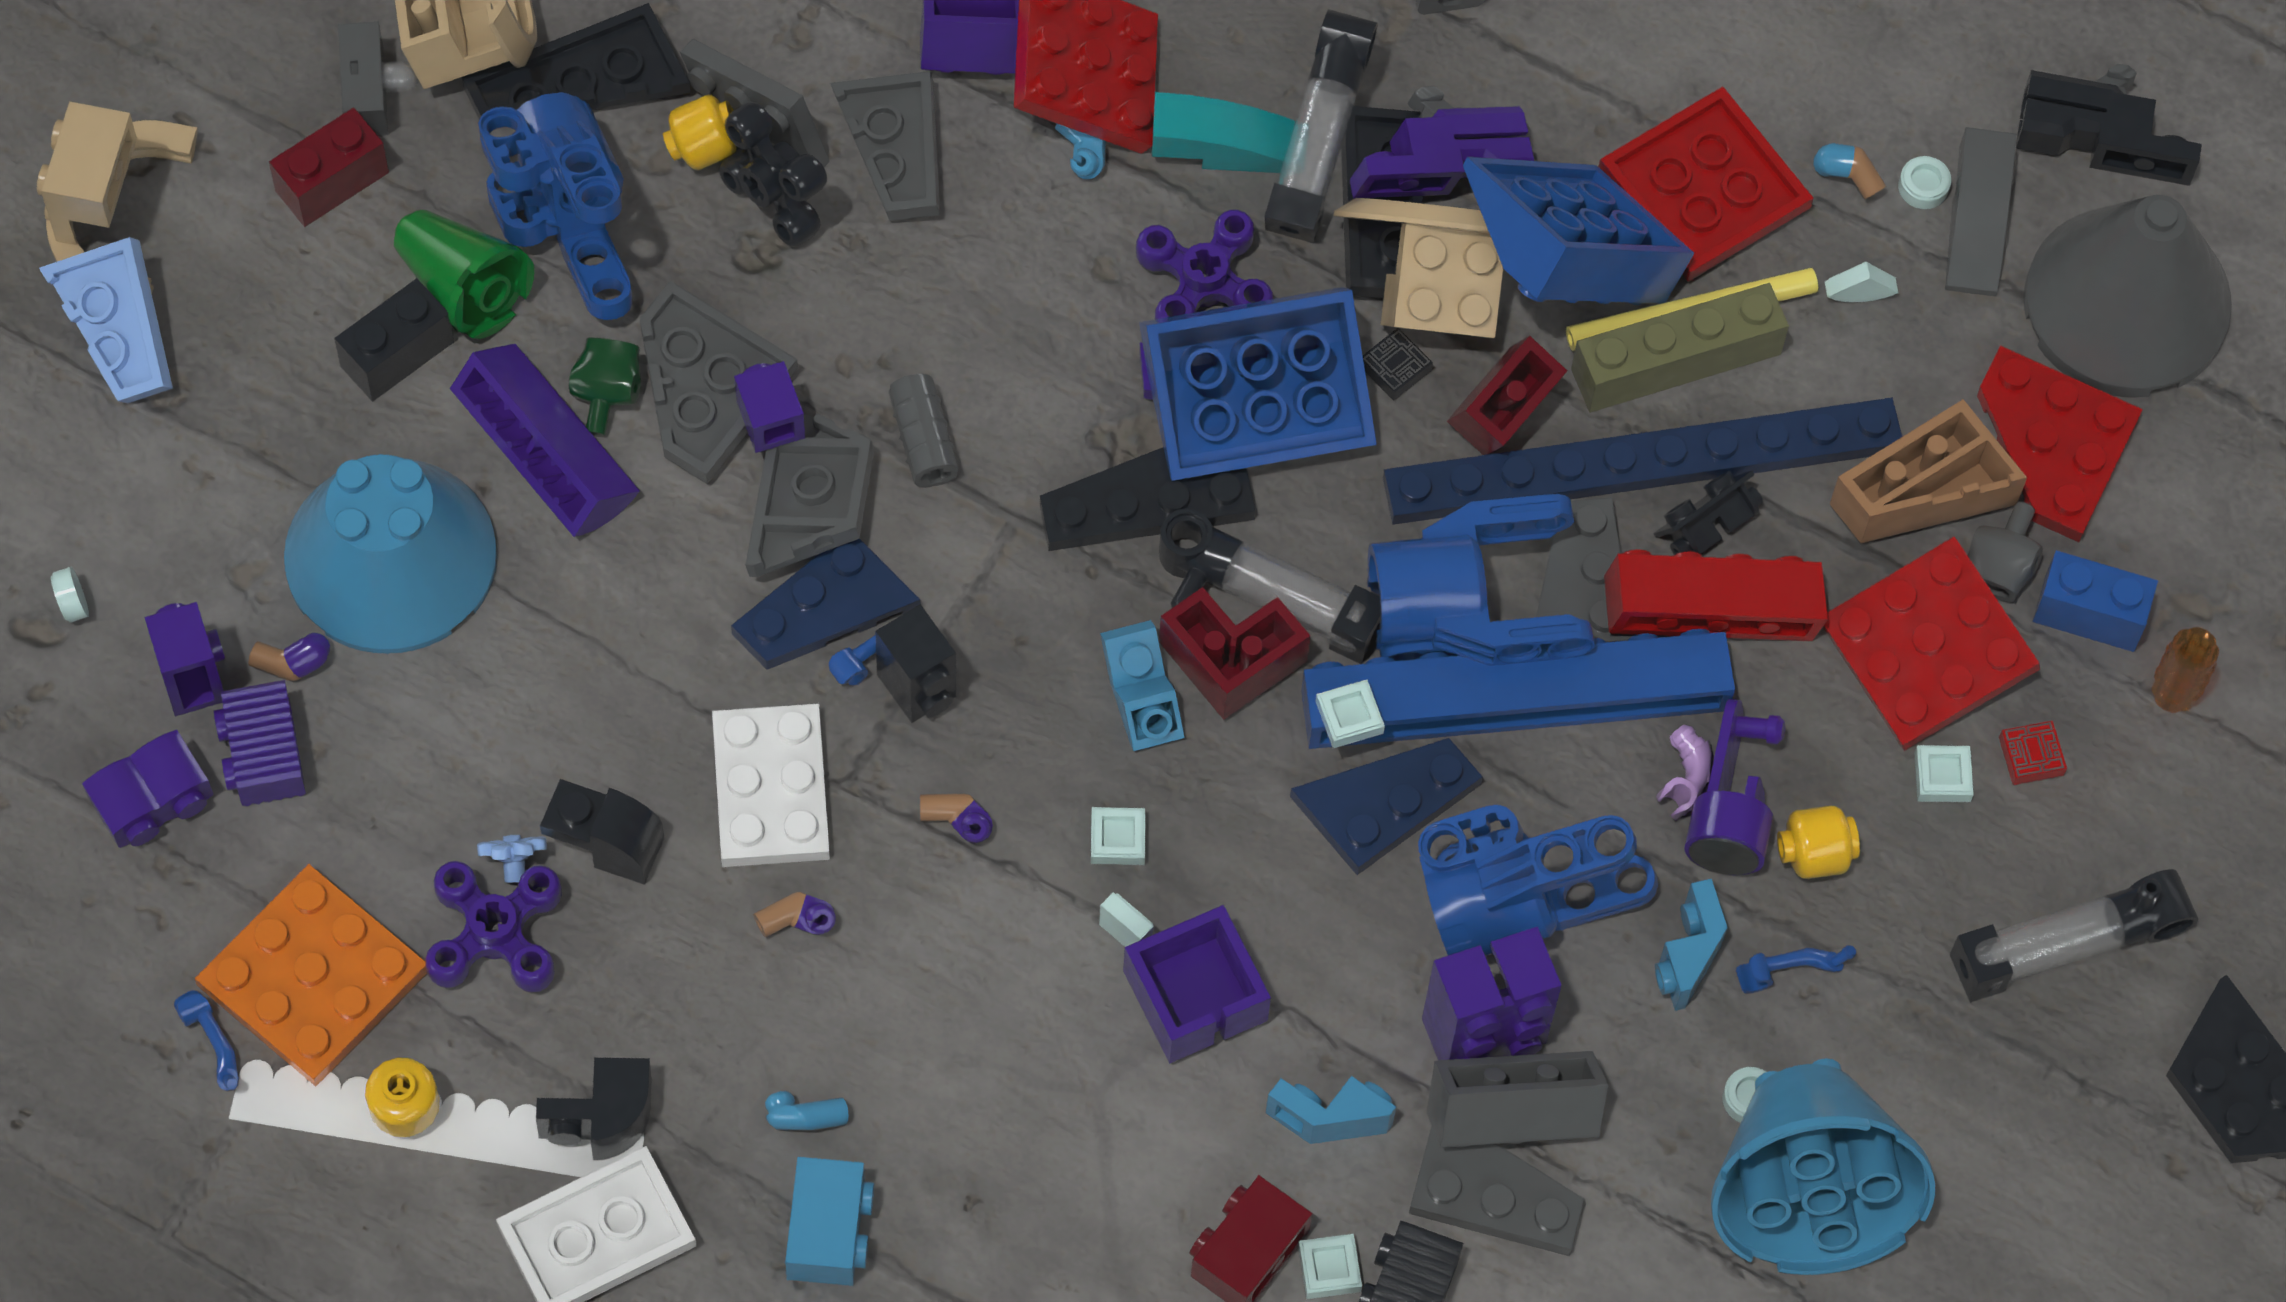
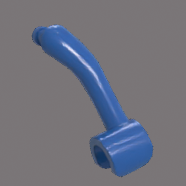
M1847 945L1842 951L1835 953L1805 948L1771 957H1765L1763 953H1758L1749 959L1748 964L1737 966L1736 973L1742 991L1744 993H1755L1765 990L1773 984L1770 972L1775 970L1811 966L1825 971H1841L1844 966L1843 963L1855 957L1856 949L1851 945Z
M196 990L188 991L176 998L174 1007L185 1027L197 1021L201 1024L216 1053L217 1083L223 1090H234L237 1088L239 1081L234 1049L215 1020L208 1000Z

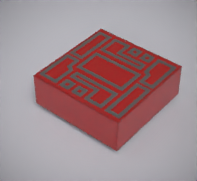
M2053 721L2001 731L1999 740L2013 785L2064 776L2067 766Z

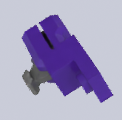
M1424 86L1415 90L1407 104L1413 110L1421 112L1419 118H1405L1390 140L1392 152H1376L1363 159L1350 178L1353 198L1449 195L1460 178H1467L1463 168L1467 157L1534 161L1530 137H1519L1526 136L1528 133L1523 110L1520 106L1454 108L1442 99L1444 93L1435 86Z

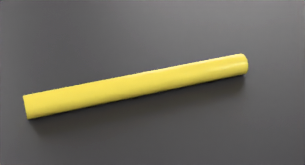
M1807 268L1566 327L1567 341L1571 351H1575L1578 340L1767 283L1771 284L1778 302L1817 293L1818 280L1813 268Z

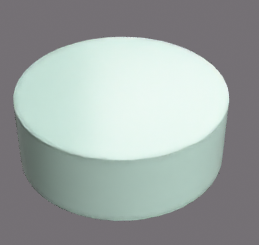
M1929 156L1913 158L1902 169L1898 182L1899 193L1904 201L1915 208H1935L1941 205L1947 198L1952 181L1951 174L1947 166L1936 158Z
M68 567L53 572L51 583L65 620L71 623L89 617L85 595L74 569Z
M1745 1067L1735 1071L1728 1078L1722 1100L1726 1112L1735 1121L1741 1123L1755 1092V1081L1766 1071L1756 1067Z

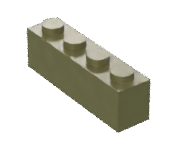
M1767 283L1578 340L1571 371L1588 411L1591 413L1781 355L1789 325L1771 284Z

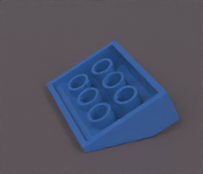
M1467 157L1463 164L1503 269L1519 283L1518 289L1520 292L1534 301L1564 300L1569 303L1596 301L1601 304L1628 302L1637 306L1642 303H1666L1694 255L1691 249L1597 165Z
M1340 287L1139 322L1148 379L1171 481L1377 445L1351 289Z

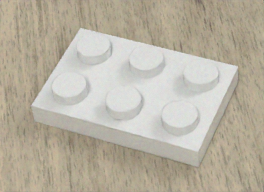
M819 704L712 711L722 867L830 860Z
M647 1146L496 1219L497 1226L536 1302H585L696 1247V1239Z

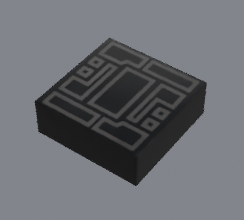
M1399 328L1363 355L1365 372L1393 401L1431 372L1433 362Z

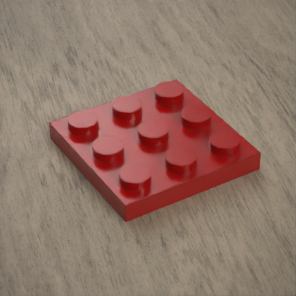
M1019 0L1014 108L1137 153H1144L1152 147L1158 14L1123 0Z
M1723 86L1604 156L1599 162L1601 170L1694 252L1693 257L1682 274L1688 282L1811 208L1814 199Z
M1955 536L1827 612L1828 620L1823 626V629L1903 751L2040 670L2039 661Z

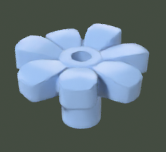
M520 835L503 836V841L494 840L477 844L478 856H492V859L503 862L504 881L506 883L519 882L521 875L525 872L524 860L533 855L535 851L547 849V841L544 836L521 839Z

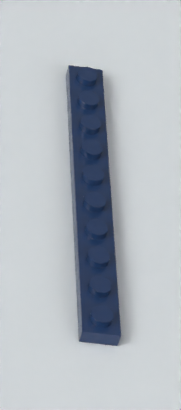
M1892 397L1384 469L1383 482L1392 525L1444 518L1473 501L1560 494L1570 499H1578L1711 480L1729 470L1733 476L1749 471L1761 473L1871 457L1900 439L1902 433Z

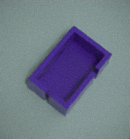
M1538 927L1491 941V950L1507 986L1504 989H1498L1481 945L1434 960L1422 1021L1438 1060L1534 1055L1542 1049L1543 1044L1547 1043L1551 1028L1550 1023L1553 1020L1562 985Z

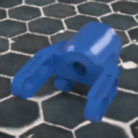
M560 92L541 95L525 102L517 110L510 107H496L486 111L480 117L478 125L481 146L493 171L486 181L489 204L504 237L513 245L529 247L541 243L549 236L556 235L563 258L589 313L603 320L618 319L627 314L633 304L630 279L605 227V223L614 220L621 212V194L624 178L590 105L577 96ZM500 127H509L516 130L512 135L506 137H495L490 134L493 130ZM517 154L518 161L510 163V157ZM501 186L509 191L515 192L504 193L497 189ZM524 210L528 223H523L517 217V212ZM588 255H601L606 258L602 263L591 266L579 262ZM604 289H616L621 292L618 297L611 300H603L595 296Z
M1547 494L1473 501L1422 530L1421 539L1370 543L1368 548L1367 587H1370L1372 592L1380 594L1381 628L1377 630L1376 649H1379L1380 657H1391L1396 661L1418 659L1427 653L1442 652L1448 656H1462L1489 666L1567 659L1579 657L1593 650L1595 647L1591 623L1587 620L1565 614L1490 622L1487 606L1485 570L1479 545L1550 539L1557 532L1569 528L1574 523L1571 499L1565 495Z
M1490 805L1436 821L1425 828L1418 841L1419 853L1421 855L1419 858L1431 908L1448 956L1481 945L1485 957L1494 955L1490 947L1491 941L1534 927H1538L1544 940L1552 937L1554 931L1564 930L1640 907L1648 903L1655 896L1658 888V877L1651 864L1643 857L1634 855L1637 849V840L1629 823L1623 818L1614 815L1601 816L1528 838L1523 833L1518 819L1511 810L1501 805ZM1500 821L1505 829L1491 832L1490 823ZM1470 828L1475 837L1467 839L1463 830ZM1612 829L1623 832L1626 835V844L1620 853L1615 856H1605L1597 851L1596 843L1603 832ZM1442 835L1455 836L1459 842L1451 844L1437 857V860L1431 857L1430 848L1436 838ZM1559 845L1569 847L1573 851V861L1566 870L1552 872L1544 867V857L1549 849ZM1632 867L1644 870L1647 873V881L1640 891L1628 894L1618 888V878L1624 870ZM1577 883H1587L1595 889L1593 902L1584 909H1574L1566 903L1568 890Z

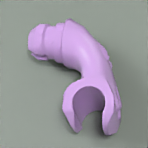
M1688 725L1680 726L1670 736L1671 745L1680 752L1679 756L1683 760L1681 764L1685 768V778H1673L1656 795L1658 802H1661L1665 797L1676 801L1678 808L1670 815L1674 820L1692 811L1695 799L1701 795L1711 775L1712 752L1709 740L1705 741L1702 737H1698L1693 727Z

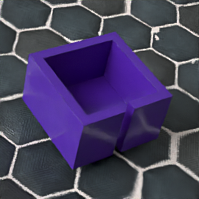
M1224 905L1124 948L1123 972L1169 1064L1214 1045L1215 1032L1217 1031L1220 1032L1223 1040L1268 1021L1271 997Z

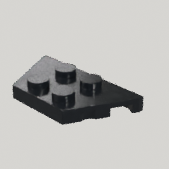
M2228 975L2220 978L2166 1077L2230 1163L2253 1162L2265 1156L2286 1159V1053Z

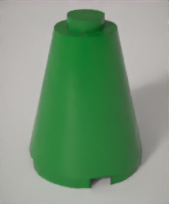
M418 210L404 216L395 229L394 248L415 277L447 310L448 319L453 328L462 334H467L471 338L482 339L489 337L509 324L516 315L510 309L519 295L526 300L532 289L535 274L533 261L516 245L428 210Z

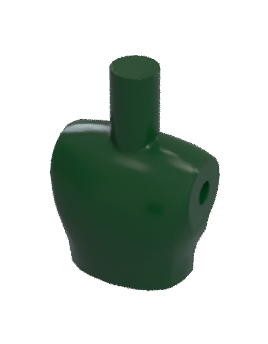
M589 337L586 339L584 350L570 373L569 393L575 398L590 402L586 428L593 436L604 437L606 435L611 405L635 404L638 400L641 387L639 368L640 347L638 345L605 338Z

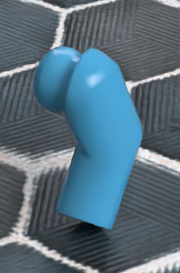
M1056 124L1055 129L1074 145L1073 159L1070 158L1071 169L1082 179H1092L1098 176L1105 166L1106 141Z
M780 1091L769 1095L765 1101V1108L769 1113L766 1115V1120L777 1130H818L843 1126L848 1122V1107L844 1098L795 1104L794 1096L790 1092Z

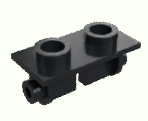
M1729 470L1719 475L1703 487L1708 495L1697 503L1693 504L1688 499L1668 511L1664 515L1668 523L1653 533L1654 536L1658 538L1670 534L1674 540L1670 544L1674 555L1689 551L1703 553L1722 539L1712 523L1716 518L1725 532L1730 533L1759 513L1758 507L1763 504L1761 494L1754 487L1747 489L1744 482L1754 476L1753 471L1733 476Z

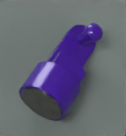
M1738 699L1727 700L1708 789L1706 793L1699 795L1694 801L1684 847L1687 857L1697 865L1710 871L1728 875L1751 874L1763 867L1773 822V813L1765 805L1762 779L1757 776H1748L1744 794L1732 792L1730 789L1741 737L1764 739L1767 744H1779L1785 735V721L1781 716L1769 715L1768 718L1743 716L1742 701Z

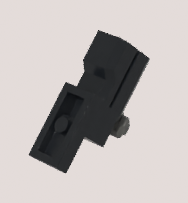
M2116 64L2108 70L2105 76L2096 81L2034 70L2030 71L2022 99L2020 119L2023 120H2020L2018 126L2017 149L2056 156L2068 148L2090 151L2092 153L2089 168L2190 186L2200 161L2202 144L2189 142L2176 135H2151L2156 100L2127 95L2126 90L2133 85L2137 74L2129 65Z

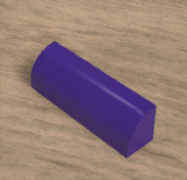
M516 344L476 351L471 354L451 385L450 390L573 537L581 536L600 528L616 517L633 501L640 490Z

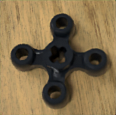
M748 102L741 105L727 116L724 123L727 135L741 149L723 160L719 167L721 179L730 191L737 195L746 193L760 207H768L773 203L777 211L772 220L776 234L785 244L791 247L801 245L813 237L821 226L816 210L806 200L824 188L827 182L826 171L819 160L813 155H799L791 145L783 141L772 145L769 135L773 130V122L763 106L757 102Z

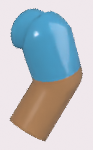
M1831 143L1822 146L1814 156L1813 166L1818 174L1825 177L1851 178L1865 200L1886 187L1869 157L1860 147Z

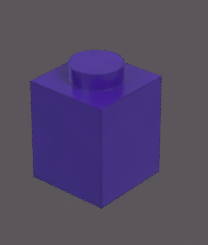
M784 361L772 365L767 363L756 364L746 369L743 373L734 376L736 401L755 453L805 439L804 413Z

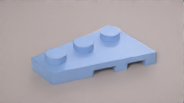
M128 237L39 268L46 281L53 284L64 302L62 308L69 320L77 324L89 345L88 352L117 401L128 404L173 389L142 249L138 239Z

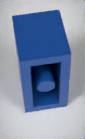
M2056 550L2045 575L2032 622L2134 652L2146 627L2158 580Z

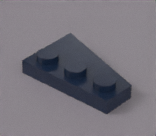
M857 539L819 553L733 623L731 631L732 635L768 670L823 648L829 640L857 630L858 633L877 626V621L899 612L904 614L921 604V600L861 539Z
M1446 738L1291 788L1290 798L1355 874L1358 875L1478 788L1482 783L1483 776L1450 738Z

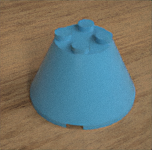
M383 454L366 456L357 460H348L339 466L334 475L320 484L306 498L295 514L288 530L284 551L287 582L291 594L303 615L306 614L312 622L325 631L327 637L340 644L360 651L386 654L421 649L451 635V629L462 622L472 611L475 613L483 603L493 582L497 560L496 540L490 517L477 495L464 482L435 465Z
M1825 1058L1819 1059L1812 1064L1793 1066L1779 1072L1769 1071L1761 1074L1756 1079L1755 1092L1715 1180L1711 1195V1210L1715 1228L1723 1242L1746 1261L1751 1262L1754 1256L1761 1260L1776 1263L1778 1272L1788 1274H1828L1850 1270L1874 1262L1902 1246L1906 1242L1905 1233L1919 1218L1925 1222L1930 1214L1935 1198V1180L1931 1163L1917 1142L1853 1078L1842 1071L1839 1062Z

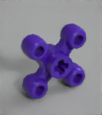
M1240 210L1223 212L1215 222L1212 241L1210 243L1196 244L1189 249L1181 246L1176 241L1172 231L1167 227L1151 225L1140 232L1136 241V257L1140 265L1152 272L1163 270L1170 272L1179 282L1178 290L1174 294L1164 297L1158 303L1154 319L1195 313L1199 307H1211L1219 302L1226 303L1228 306L1252 303L1253 301L1259 302L1273 299V292L1267 283L1259 279H1241L1230 268L1231 260L1235 256L1247 252L1253 243L1254 224L1249 215Z
M451 861L442 865L437 870L433 880L435 894L440 903L447 908L460 911L466 919V924L458 937L452 940H441L433 944L428 950L425 963L427 974L432 982L444 988L456 987L467 978L472 964L484 956L490 959H504L511 968V975L515 984L523 991L534 993L546 989L552 982L555 974L553 958L542 946L531 944L525 940L522 935V929L529 917L536 913H548L560 903L562 887L556 872L546 866H533L521 875L518 886L513 893L504 897L497 894L485 895L482 893L477 885L475 873L465 863ZM455 882L463 883L458 888L449 887ZM538 887L547 888L545 891L539 893L533 891ZM491 922H502V924L498 923V931H486V929L490 930ZM445 961L455 962L450 967L440 966ZM532 965L540 967L538 970L533 972L525 970L527 967Z

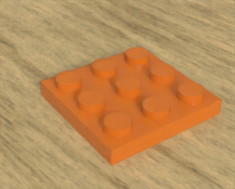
M308 864L195 977V981L202 991L316 1087L427 974L426 963L420 956Z

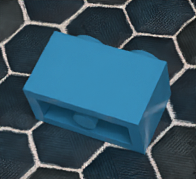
M797 1157L785 1260L787 1280L853 1286L855 1268H866L869 1236L859 1234L861 1215L871 1216L874 1182H865L864 1163Z

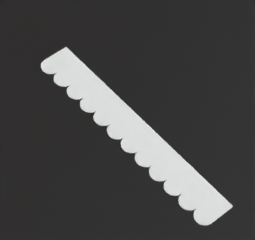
M252 1060L242 1067L229 1119L575 1177H583L643 1148L644 1143L643 1133L639 1140L625 1152L608 1159L593 1160L591 1140L581 1139V1142L575 1145H557L549 1142L548 1139H539L535 1106L530 1104L520 1105L511 1112L509 1117V1110L506 1104L498 1099H488L483 1101L475 1112L474 1101L463 1093H455L448 1096L443 1104L440 1097L439 1112L433 1123L422 1133L410 1137H394L381 1131L372 1121L365 1099L368 1079L361 1076L352 1077L343 1083L341 1087L339 1078L330 1072L315 1087L310 1081L307 1083V1079L291 1065L280 1068L273 1078L271 1066L262 1060Z

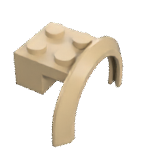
M395 0L401 49L423 89L508 61L517 68L526 65L537 41L536 20L531 0Z
M69 101L64 120L58 119L53 127L51 147L54 151L50 164L42 165L37 180V193L43 196L45 203L48 241L56 261L58 262L84 253V250L77 242L73 221L110 227L131 159L156 157L192 164L198 132L197 127L157 120L132 122L131 114L128 112ZM148 278L152 294L154 287L151 285V278Z
M1355 198L1334 211V216L1401 223L1396 275L1386 274L1381 325L1495 338L1503 266L1480 210Z

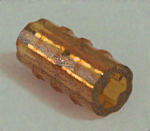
M2200 627L2182 629L2167 645L2159 666L2156 668L2155 679L2151 687L2156 704L2163 710L2171 713L2188 711L2204 694L2211 675L2215 671L2219 655L2216 639L2209 631Z

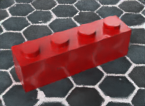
M1635 549L1622 554L1618 553L1604 575L1610 634L1639 635L1650 633L1662 636H1680L1688 630L1706 629L1710 633L1726 632L1727 638L1813 641L1828 620L1822 562L1804 561L1798 556H1783L1775 560L1753 559L1748 554H1732L1725 558L1702 557L1700 553L1690 551L1668 556L1651 555L1647 550Z

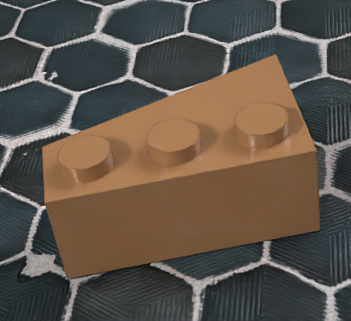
M1962 399L1840 475L1837 479L1830 505L1859 542L1865 543L2014 506L2019 500L2027 477L1969 405Z

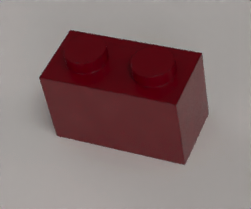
M354 107L269 161L275 192L304 227L389 173L384 143Z
M1529 335L1512 345L1450 416L1447 422L1482 455H1488L1506 444L1568 370Z
M1260 1175L1257 1176L1248 1189L1240 1185L1232 1193L1222 1210L1227 1215L1215 1231L1207 1227L1197 1238L1189 1252L1194 1257L1191 1277L1225 1302H1255L1298 1247L1299 1241L1303 1240L1310 1231L1313 1213Z

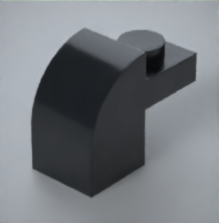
M563 779L559 780L540 824L541 834L592 851L594 868L643 885L646 883L664 840L661 820L651 809L638 800L612 788H609L607 794H603Z
M594 1057L592 1099L537 1098L536 1124L539 1139H548L549 1142L557 1145H575L580 1143L581 1139L591 1140L593 1160L608 1159L628 1150L642 1136L650 1117L652 1085L650 1058Z

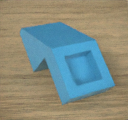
M1149 620L1100 633L1110 684L1132 750L1137 751L1185 738L1176 692L1165 676L1157 631L1153 622Z
M1712 878L1691 883L1685 904L1680 906L1682 923L1689 937L1665 942L1660 961L1655 963V976L1659 990L1662 995L1670 994L1675 1011L1686 1008L1720 950L1727 930V924Z
M1351 1076L1325 1109L1321 1106L1320 1098L1312 1090L1301 1084L1292 1086L1280 1078L1268 1094L1266 1114L1309 1144L1386 1134L1393 1126L1396 1106L1391 1103V1097L1381 1087L1369 1081L1363 1084Z

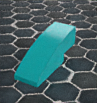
M1155 92L1152 157L1202 159V169L1304 174L1306 125L1282 115L1225 100L1186 94Z

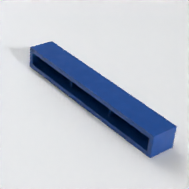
M1692 629L1682 633L1680 636L1658 638L1655 634L1645 633L1635 635L1627 641L1606 642L1603 639L1594 638L1595 647L1593 650L1579 657L1489 666L1462 656H1448L1442 652L1427 653L1418 659L1396 661L1391 657H1378L1367 661L1365 664L1343 666L1339 662H1323L1315 665L1312 669H1304L1301 694L1309 749L1332 747L1316 704V694L1363 680H1368L1385 725L1384 734L1343 746L1724 712L1727 700L1733 699L1735 693L1726 632L1710 633L1706 629Z

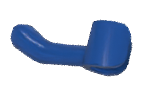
M874 635L854 649L845 648L831 657L829 670L839 684L859 685L867 677L868 670L862 662L876 653V636Z

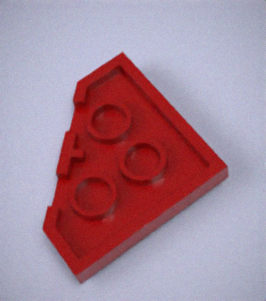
M2000 345L1980 385L1977 397L1984 413H1988L1998 435L1996 440L2027 477L2022 492L2025 497L2024 503L2031 505L2035 509L2031 521L2079 543L2143 409Z

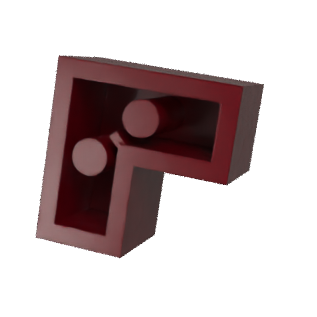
M1202 587L1161 615L1159 643L1224 720L1305 664L1308 660L1311 635L1279 597H1276L1248 618L1235 625L1204 587Z

